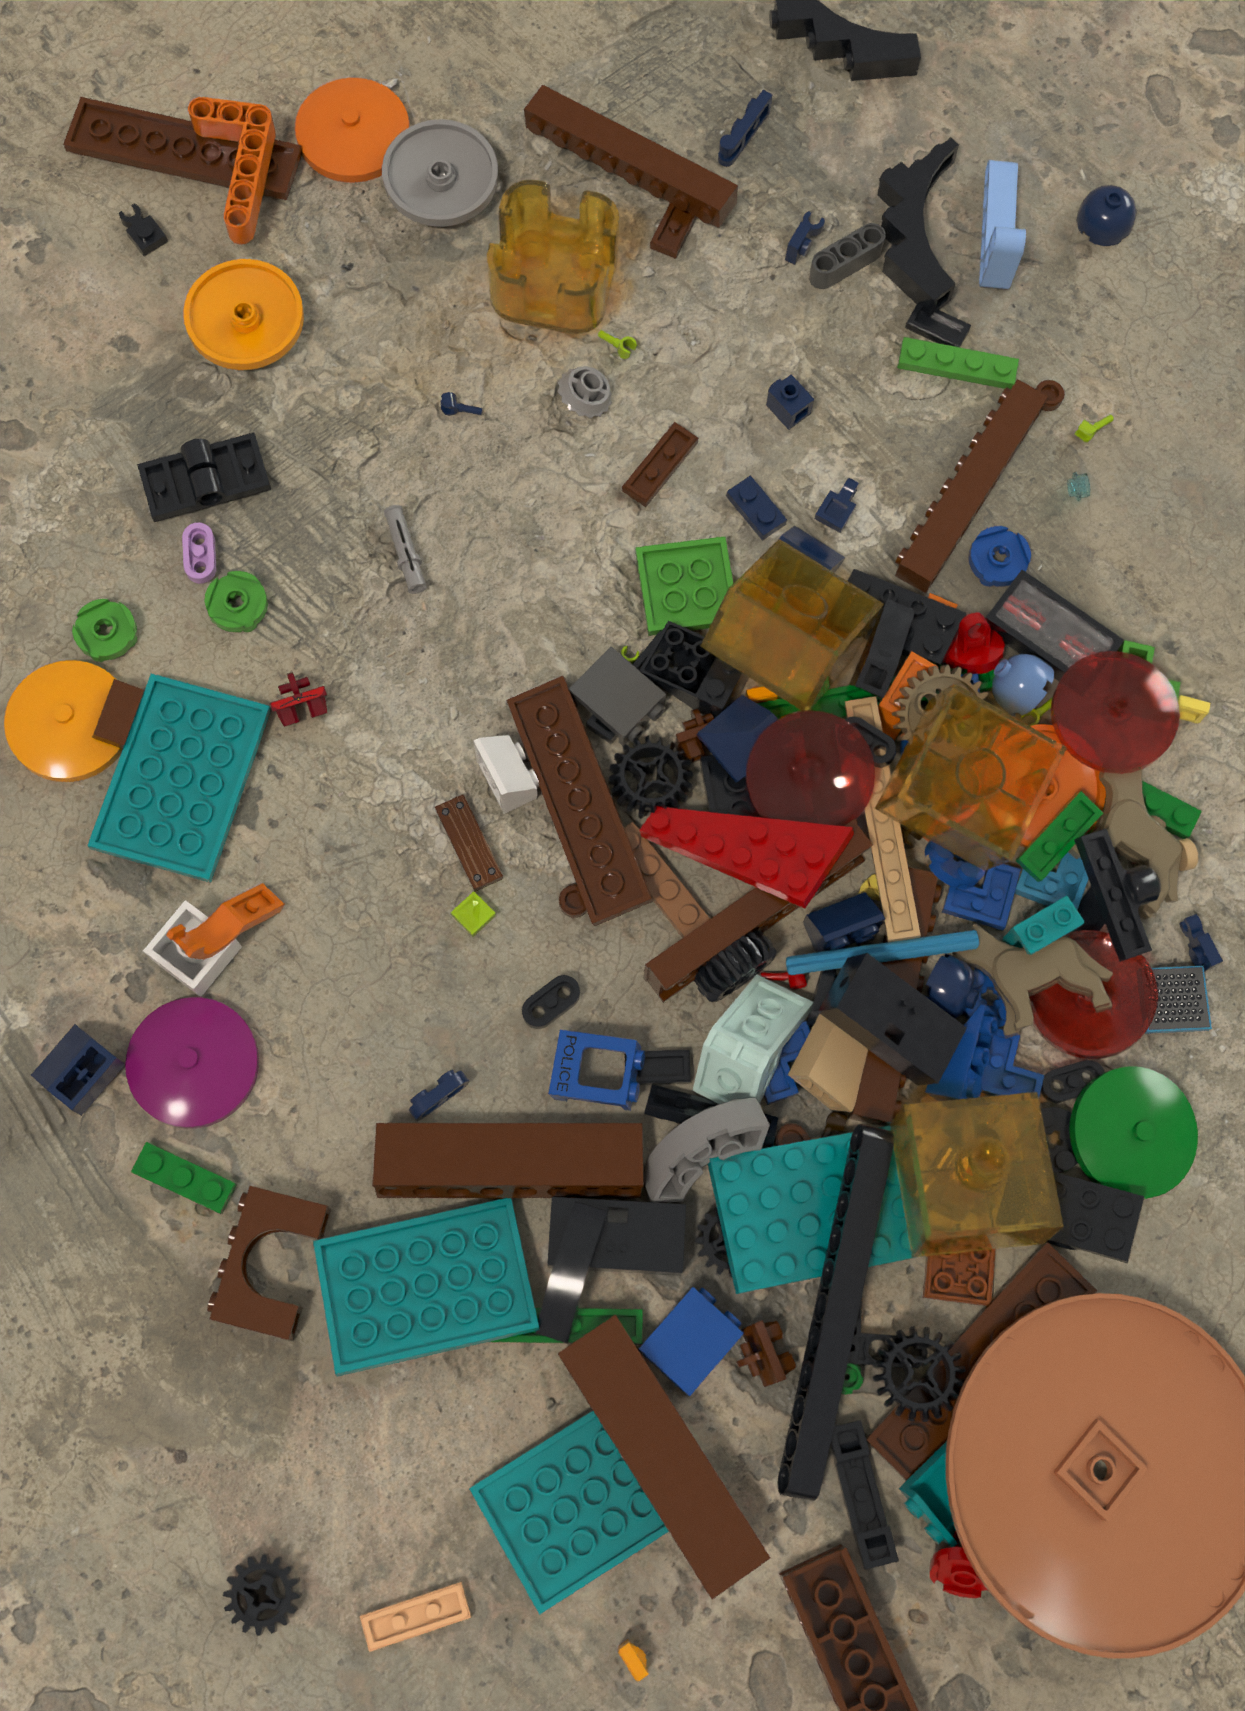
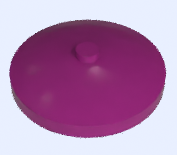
M201 997L177 999L151 1012L134 1032L127 1049L125 1061L127 1082L138 1104L160 1122L185 1129L207 1127L221 1122L232 1115L250 1095L259 1069L257 1043L246 1022L225 1004Z

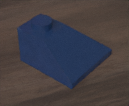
M744 695L737 698L696 734L735 783L770 758L793 738L771 711Z

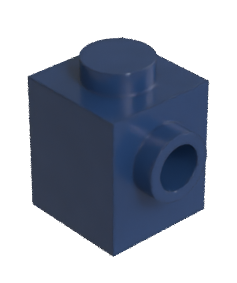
M792 374L783 381L778 379L769 387L766 406L788 430L811 414L814 398Z

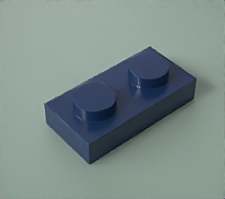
M751 475L727 491L726 497L762 541L786 525L787 519Z

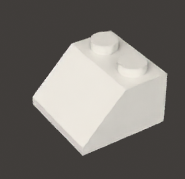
M509 735L483 737L473 741L476 761L504 814L538 798L536 787L539 786V780L533 769L527 770L523 760L526 759V756L519 742L513 744Z

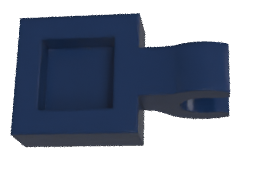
M809 211L805 213L803 221L800 222L787 245L785 261L793 265L797 263L801 255L804 257L807 255L812 244V240L809 238L819 235L824 228V218H821L818 224H811L809 222L812 213Z
M848 478L839 494L830 490L816 512L814 519L841 533L857 504L851 502L857 492L856 488L859 483Z

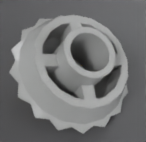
M587 366L577 367L563 373L562 379L558 381L560 386L558 393L562 396V403L568 406L569 411L576 412L578 416L585 415L588 418L593 416L600 417L603 412H608V406L612 404V393L606 377L600 371Z

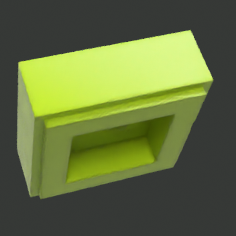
M473 891L451 912V916L474 937L496 916V913Z

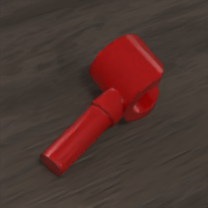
M761 972V977L767 980H788L791 990L807 986L804 973L789 975L788 972Z

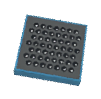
M1203 966L1140 968L1137 970L1145 1034L1209 1031L1212 1029Z

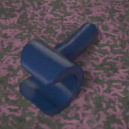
M446 392L441 395V410L447 416L454 415L457 412L482 414V408L457 403L455 393Z

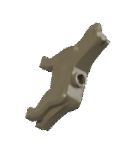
M1106 762L1101 767L1099 779L1106 790V803L1102 811L1103 814L1097 820L1091 833L1107 828L1115 852L1134 862L1136 867L1146 865L1157 873L1161 883V892L1158 899L1138 908L1139 915L1144 919H1148L1158 911L1163 900L1166 903L1178 901V871L1183 848L1181 843L1165 829L1166 824L1162 819L1148 814L1142 792V766L1137 765L1133 768L1122 766L1116 768ZM1075 844L1068 853L1075 859L1081 857Z
M973 924L972 930L977 931L979 936L978 948L952 952V956L966 962L970 967L981 970L992 981L1006 1010V1022L1003 1028L1005 1039L1017 1036L1021 1029L1033 1025L1034 1017L1029 997L1057 983L1068 991L1090 997L1096 1013L1112 1008L1111 1000L1104 989L1102 981L1108 982L1113 973L1097 963L1071 938L1061 937L1033 955H1028L1024 947L1018 948L1004 943L986 932L978 924Z

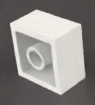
M185 900L143 952L161 968L202 997L242 946L235 938L227 947L205 960L189 958L185 951L166 935L170 929L180 924L186 928L185 932H189L209 917Z

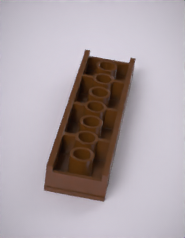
M856 819L845 825V827H853L854 836L813 898L864 863L865 860L861 854L870 849L873 844L858 826ZM754 888L646 963L643 979L646 982L648 981L664 1003L694 982L696 973L699 972L700 968L705 966L706 962L710 961L724 948L749 932L760 930L764 933L800 906L759 888Z
M376 1123L372 1186L375 1187L377 1198H641V1187H643L642 1123ZM387 1187H393V1188H398V1189H385V1188H387ZM421 1187H427V1188H432V1189H419V1188H421ZM460 1187V1188H465V1189H452V1188ZM488 1187H494V1188H499V1189H486V1188H488ZM528 1187V1188H532V1189H519V1188ZM561 1187V1188H566V1189H552V1188ZM595 1187V1188H599V1189H586V1188ZM628 1187V1188H632V1189H619V1188Z
M616 1315L558 1353L561 1361L712 1600L770 1559L769 1554Z
M839 1544L780 1572L781 1580L838 1711H918L847 1548Z

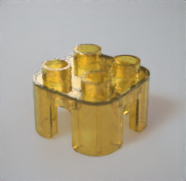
M523 180L511 185L503 194L499 207L500 243H490L487 252L489 293L492 308L501 318L514 323L569 334H584L594 330L604 318L618 262L619 212L615 203L601 193L584 191L580 201V219H574L552 213L551 191L548 183L539 180Z

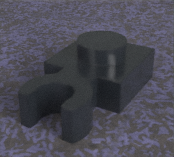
M134 203L132 204L134 216L127 217L122 211L119 212L122 224L128 228L126 229L128 237L145 257L166 244L168 240L165 233L150 215L143 219L140 207Z

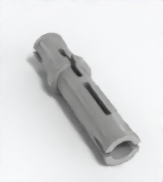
M400 505L389 506L384 510V515L387 519L399 558L397 561L398 568L403 571L408 592L411 594L421 593L427 589V584L420 567L422 560L420 555L415 552L403 514V508Z

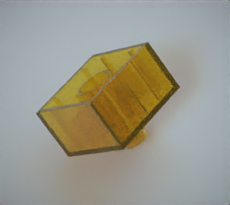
M778 539L728 588L701 647L807 714L854 659L884 603L786 542Z
M953 684L928 702L875 809L985 871L1012 861L1067 747L957 684Z
M1037 1092L903 1105L890 1127L891 1132L894 1134V1151L912 1257L1045 1244L1064 1227Z

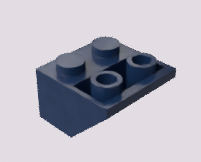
M866 892L807 914L803 924L815 952L844 949V946L855 942L857 946H861L875 939L874 935L880 931L879 929L885 921V917Z
M74 1024L31 1076L68 1108L82 1116L125 1064Z

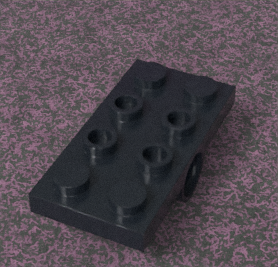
M254 432L210 444L206 439H193L181 446L180 453L137 464L154 522L272 490Z
M853 569L827 618L828 624L868 640L886 598L915 610L901 654L909 656L912 651L935 664L940 669L958 635L959 624L966 616V613Z
M1012 1160L995 1225L1043 1239L1057 1247L1074 1251L1082 1250L1128 1264L1145 1198L1141 1195Z

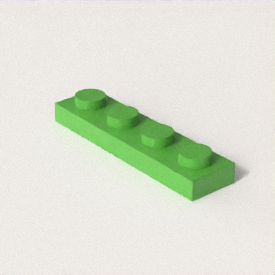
M903 337L897 368L1011 389L1016 380L1019 359Z

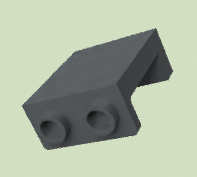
M610 647L569 688L576 706L579 707L582 704L619 737V743L622 746L629 741L633 743L635 738H639L645 730L643 726L650 719L653 721L657 720L666 709L664 706L666 694L613 647Z

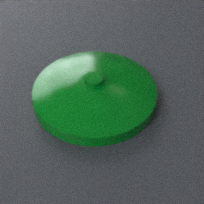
M1135 1066L1121 1067L1098 1075L1080 1092L1073 1106L1070 1118L1072 1149L1078 1164L1086 1176L1093 1183L1141 1195L1145 1199L1160 1196L1176 1187L1189 1172L1196 1156L1198 1129L1196 1118L1188 1099L1169 1078L1148 1068Z

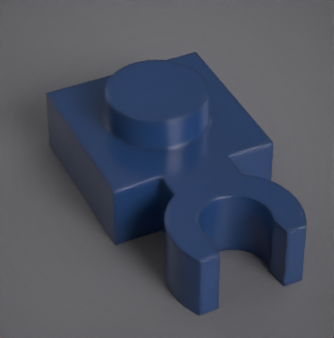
M1197 914L1189 916L1179 923L1182 932L1190 941L1187 944L1189 956L1195 966H1203L1204 972L1223 962L1209 933H1204L1201 920Z

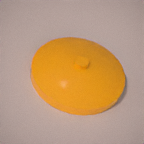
M236 259L210 268L194 282L186 296L183 318L192 344L203 357L224 368L251 370L272 364L291 350L302 331L304 309L296 285L281 269L260 260Z
M76 660L54 662L29 674L12 693L4 717L6 739L17 759L32 773L58 782H74L88 779L110 767L119 758L123 749L94 739L92 736L113 680L116 678L97 665Z

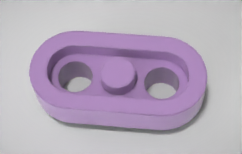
M193 523L185 528L182 535L183 566L187 577L192 582L203 584L209 582L216 574L215 538L209 526L204 523ZM198 539L205 540L200 545L195 544ZM199 567H206L204 572H196Z

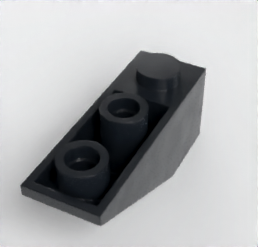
M886 598L849 685L876 697L884 698L897 669L915 610Z

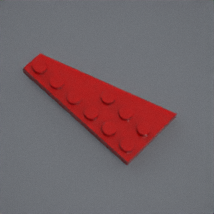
M656 806L655 813L652 812L639 830L641 837L804 909H806L854 836L853 827L668 807L665 809Z

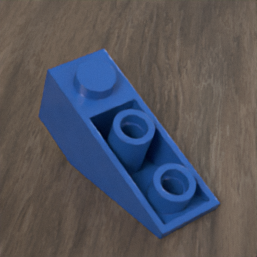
M980 1005L964 1024L967 1029L939 1083L928 1084L925 1093L938 1102L974 1108L976 1099L981 1094V1079L984 1068L990 1061L989 1050L992 1038L998 1031V1015L986 1005Z

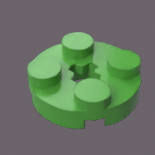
M231 571L227 573V576H223L220 579L217 577L208 586L204 598L211 621L219 628L228 632L253 631L264 618L268 608V599L264 587L255 576L244 571ZM237 596H241V600L244 603L237 608H233L229 600H235Z
M97 599L84 605L79 610L75 626L73 625L72 628L73 638L80 650L97 662L116 659L124 655L137 642V625L130 610L124 604L110 602L109 599ZM102 624H106L107 627L113 625L108 635L97 634L101 631L100 626Z

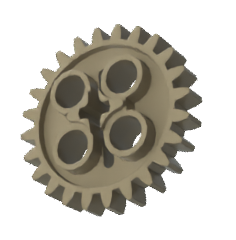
M949 665L941 666L940 670L937 666L929 667L928 673L925 670L918 671V679L915 677L907 679L910 688L902 687L899 689L904 698L894 700V703L900 706L901 709L892 713V716L900 718V722L893 725V729H902L903 731L897 740L908 741L904 748L905 752L916 750L913 757L914 760H920L925 756L924 765H932L935 762L936 767L940 768L945 767L946 762L949 767L957 766L958 760L961 763L968 762V754L977 755L979 753L975 745H986V741L981 735L991 733V730L985 726V722L992 721L993 717L985 715V711L993 706L992 704L983 703V699L988 696V692L979 693L977 691L982 684L981 681L970 683L972 673L964 674L961 677L960 667L953 668L951 673ZM952 690L958 695L956 706L950 701ZM923 696L929 701L927 712L921 708L920 701ZM945 713L946 719L940 720L939 714ZM959 721H961L965 727V731L962 736H960L956 730V725ZM930 727L936 733L933 743L927 738V731Z

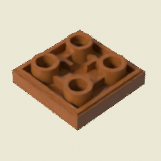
M929 1230L923 1298L988 1306L992 1302L996 1239Z

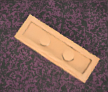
M461 1581L360 1615V1620L368 1650L371 1652L469 1619L472 1616Z

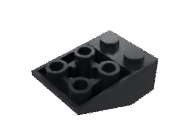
M668 620L640 672L692 709L697 708L703 715L712 713L715 718L739 697L752 673L751 657Z

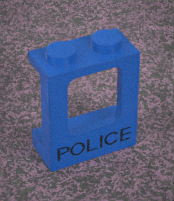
M560 1030L548 1094L554 1100L567 1102L568 1099L621 1106L624 1110L631 1111L632 1102H637L640 1085L636 1082L637 1071L643 1069L645 1051L641 1050L642 1047L637 1040ZM587 1048L622 1052L627 1055L623 1084L619 1090L579 1084L583 1052Z

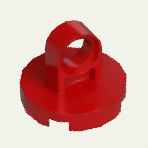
M981 613L968 614L961 620L958 635L944 662L952 669L958 666L967 669V673L983 674L992 671L998 665L999 660L1004 657L1005 644L1003 638L990 628L989 623Z
M955 1531L953 1538L958 1543L960 1539L958 1537L957 1532ZM959 1544L955 1547L943 1548L934 1553L930 1561V1579L934 1584L937 1580L943 1583V1591L964 1598H981V1592L987 1591V1588L974 1571L963 1547H960Z

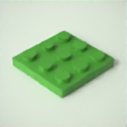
M725 536L635 547L648 636L657 635L659 631L664 629L668 620L691 631L739 625L740 619Z

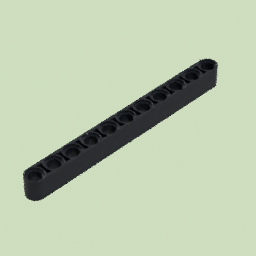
M858 1124L851 1136L778 1475L777 1486L780 1495L815 1501L821 1490L894 1148V1134L889 1130Z

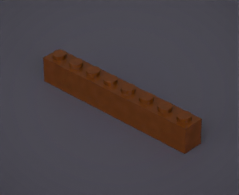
M543 84L524 108L526 128L533 134L541 135L551 140L556 146L576 153L581 159L589 160L599 165L604 171L622 177L629 184L637 185L647 190L656 198H662L673 203L677 209L693 214L706 224H712L720 228L737 204V184Z
M1018 379L1011 389L1008 387L1004 389L997 402L1001 404L997 411L992 409L983 423L986 426L983 434L979 432L975 434L968 447L972 451L968 457L965 455L961 456L954 469L958 473L954 479L947 478L939 492L943 495L939 502L933 501L925 514L928 520L924 526L918 524L910 537V540L913 541L909 549L903 547L895 561L899 565L895 574L896 577L925 594L928 592L1038 418L1047 401V395Z
M908 867L921 934L920 938L927 937V933L932 934L936 915L931 914L933 903H938L942 886L937 884L938 878L933 872ZM886 930L884 933L883 943L888 942ZM929 956L881 962V964L917 991L922 992L925 977L920 975L922 963L926 964ZM885 1031L883 1035L890 1039L891 1035ZM869 1049L855 1107L850 1112L849 1119L879 1126H889L892 1120H897L899 1117L901 1101L896 1100L898 1087H904L906 1077Z

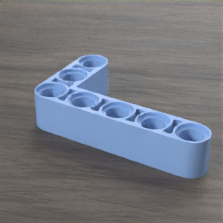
M988 160L984 179L980 287L1009 289L1024 252L1026 229L1015 228L1018 163L996 160Z

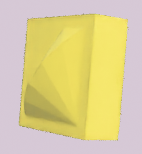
M1180 695L1176 711L1171 717L1198 724L1209 713L1211 703Z

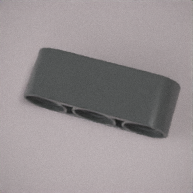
M876 223L866 224L817 252L813 256L809 272L811 285L817 289H827L876 261L881 255L885 241L884 229Z

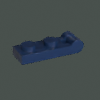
M763 89L756 99L752 98L747 105L743 118H738L734 122L730 135L721 137L718 153L720 165L729 167L736 161L770 114L773 94Z

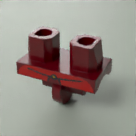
M293 672L287 673L289 683L280 685L278 688L281 695L292 691L294 695L270 703L272 711L277 712L278 718L284 727L300 722L295 706L305 702L312 718L327 713V704L324 697L327 696L325 687L321 686L300 693L299 689L311 685L308 677L296 680Z

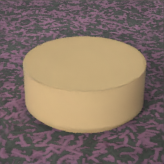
M1188 838L1178 840L1183 848L1179 870L1194 869L1198 863V852L1195 844Z

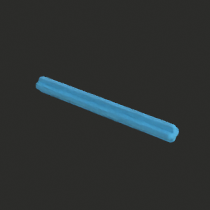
M971 930L788 956L786 958V968L789 975L842 968L848 957L868 953L881 963L978 948L979 936L977 931Z

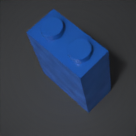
M692 1287L638 1349L640 1353L688 1397L691 1396L744 1334L739 1329L742 1323L728 1310L722 1314L714 1306L717 1300L702 1287L699 1291Z

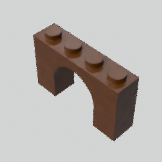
M249 1186L248 1193L243 1192L238 1205V1212H241L238 1226L233 1225L228 1238V1245H231L228 1259L223 1258L218 1270V1278L221 1279L218 1292L212 1293L207 1311L211 1312L210 1320L293 1341L303 1308L260 1295L252 1287L247 1275L248 1257L257 1242L273 1233L286 1232L314 1240L323 1239L331 1208L327 1205Z

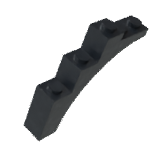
M775 0L774 10L769 12L770 28H775L777 40L806 37L807 48L812 49L813 60L843 58L844 69L849 70L851 81L917 75L921 60L917 33H890L852 23L831 11L819 0Z
M949 138L943 144L935 145L927 156L922 160H915L909 168L901 161L895 167L887 168L879 178L880 183L877 196L889 206L882 215L881 227L885 231V239L892 244L884 255L885 261L882 272L916 304H920L922 310L929 317L933 315L934 311L941 309L951 301L955 282L941 268L930 248L925 232L923 214L924 203L929 191L938 178L955 162L959 144L953 138Z

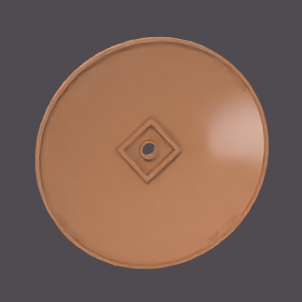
M1096 1293L1075 1295L1055 1300L1032 1310L1003 1330L984 1350L966 1378L953 1410L947 1439L946 1484L949 1506L956 1532L974 1571L990 1594L1022 1625L1042 1638L1073 1651L1104 1658H1138L1169 1651L1192 1641L1224 1617L1245 1592L1244 1374L1231 1356L1200 1326L1161 1304L1123 1294ZM1099 1460H1102L1107 1467V1474L1102 1480H1098L1093 1471L1095 1463Z

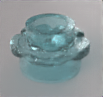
M1074 472L1072 479L1067 480L1069 496H1075L1078 502L1082 498L1090 496V482L1086 473L1077 474V472Z

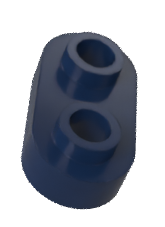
M453 1069L449 1070L437 1080L438 1086L430 1092L426 1089L422 1090L410 1100L412 1106L409 1108V1112L416 1121L427 1117L469 1084L470 1081L462 1071L455 1073Z

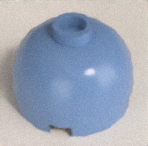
M1019 654L1010 657L1008 660L1004 659L994 669L992 693L996 702L1012 717H1016L1015 713L1023 716L1034 709L1045 697L1047 692L1043 688L1047 681L1052 684L1054 670L1035 655Z

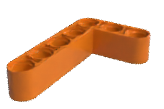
M197 97L188 105V112L195 133L206 138L239 142L224 210V222L230 239L236 244H246L255 235L276 136L272 114L268 107L261 104Z

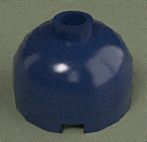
M1105 185L1092 190L1078 209L1076 218L1078 230L1081 234L1084 231L1090 237L1089 241L1096 245L1113 246L1121 243L1122 239L1128 237L1134 227L1137 213L1134 199L1128 191L1119 186Z
M945 953V957L941 956L928 978L926 985L929 986V997L927 998L953 1018L961 1016L966 1008L973 1009L980 993L975 990L976 978L973 970L966 962Z

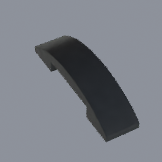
M578 1201L575 1202L547 1285L538 1319L539 1330L536 1331L537 1334L567 1344L569 1343L578 1314L579 1302L596 1246L599 1244L608 1211Z
M858 1420L834 1426L830 1444L846 1511L864 1570L898 1562L899 1559L890 1525H887L869 1458L870 1451L862 1422Z

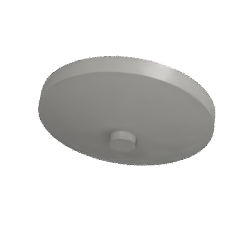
M444 119L428 120L405 129L391 142L384 155L382 177L385 192L390 202L401 214L423 225L437 227L452 226L475 217L490 203L498 184V164L491 145L477 130L457 121Z

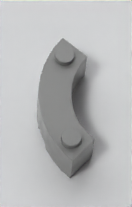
M733 1099L706 1109L687 1119L665 1136L649 1155L643 1167V1182L651 1202H682L689 1188L703 1174L702 1167L710 1162V1158L719 1157V1159L725 1160L740 1153L761 1150L770 1125L757 1099Z

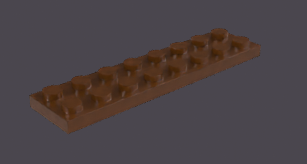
M80 97L63 145L66 152L229 188L239 142L199 136L195 133L192 122L189 120ZM274 140L263 192L264 196L282 200L288 199L302 156L301 145Z
M562 675L506 700L532 769L539 780V787L591 923L597 926L654 902L565 677Z
M1048 1242L1045 1243L954 1341L953 1347L947 1351L950 1356L958 1352L962 1355L953 1364L954 1367L965 1366L966 1371L961 1374H955V1378L965 1381L972 1367L990 1343L1020 1317L1055 1300L1075 1295L1095 1294L1098 1290ZM942 1361L933 1369V1378L941 1391H943L946 1383V1371ZM922 1376V1377L920 1378V1379H921V1383H925L926 1380H925L924 1377ZM954 1386L953 1389L960 1393L962 1387ZM912 1388L904 1396L906 1399L916 1403H928L935 1400L929 1393L927 1394L920 1388ZM950 1397L947 1398L953 1405L951 1411H947L939 1405L942 1412V1417L936 1419L932 1411L928 1410V1422H922L919 1411H916L914 1421H908L909 1410L906 1408L901 1416H896L894 1413L898 1407L897 1404L866 1437L867 1443L907 1481L947 1441L950 1422L957 1400H953Z

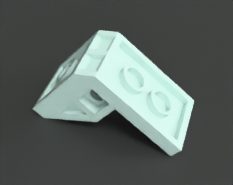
M756 975L711 1028L703 1044L692 1091L717 1104H723L733 1099L756 1098L760 1104L778 1066L782 1048L809 1015L813 1002Z

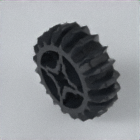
M649 735L645 738V744H641L640 740L635 738L633 740L634 748L627 744L623 745L622 751L624 754L616 753L614 755L616 763L610 764L609 769L613 775L609 776L608 782L615 785L611 788V794L619 796L617 804L622 806L629 803L627 813L631 814L636 808L639 810L638 817L640 819L644 817L645 812L655 813L656 806L665 809L667 807L679 809L678 801H687L688 795L685 792L692 790V784L689 780L693 779V772L687 770L691 764L690 760H681L684 756L683 749L673 752L675 743L672 741L667 746H664L662 737L657 739V743H651ZM647 757L655 758L652 762L644 763L639 760ZM666 763L670 765L675 773L677 780L675 785L670 783L669 778L663 774ZM627 770L633 773L632 777L639 782L635 793L626 782L625 774ZM657 770L656 781L652 779V782L647 781L645 784L646 774L649 777V774H654ZM653 792L664 795L659 798H646Z
M762 931L749 932L706 962V965L696 973L694 982L702 996H705L709 1002H717L738 990L763 971L774 960L777 951L773 947L772 941Z
M915 1326L909 1328V1338H906L902 1330H898L896 1337L899 1343L888 1337L885 1343L890 1348V1351L884 1348L877 1350V1354L884 1358L885 1361H874L872 1365L875 1369L882 1370V1374L874 1375L872 1381L884 1382V1386L877 1389L876 1394L880 1396L888 1392L890 1398L884 1402V1406L888 1408L895 1401L898 1407L894 1414L899 1417L906 1408L909 1410L908 1421L911 1422L915 1420L916 1411L920 1412L922 1422L929 1421L928 1410L932 1411L936 1419L941 1418L942 1412L939 1405L945 1410L951 1411L953 1405L947 1398L950 1397L953 1400H957L960 1393L954 1390L953 1387H962L965 1382L962 1379L955 1378V1374H961L966 1371L965 1366L954 1367L953 1362L962 1357L961 1353L958 1352L950 1356L947 1351L953 1347L954 1343L948 1341L942 1347L939 1342L943 1334L938 1332L933 1340L929 1339L930 1328L928 1327L923 1328L921 1337H918ZM922 1346L932 1350L934 1353L925 1360H917L911 1354L908 1355L904 1348ZM895 1356L905 1371V1378L897 1388H895L891 1376V1366ZM940 1361L943 1362L946 1371V1383L943 1391L937 1387L938 1384L933 1378V1369ZM930 1362L931 1365L923 1375L926 1380L925 1383H921L920 1379L907 1386L906 1384L912 1379L911 1376L914 1374V1370L911 1367L916 1365L918 1369ZM912 1388H920L927 1394L929 1393L935 1400L928 1403H916L903 1396Z

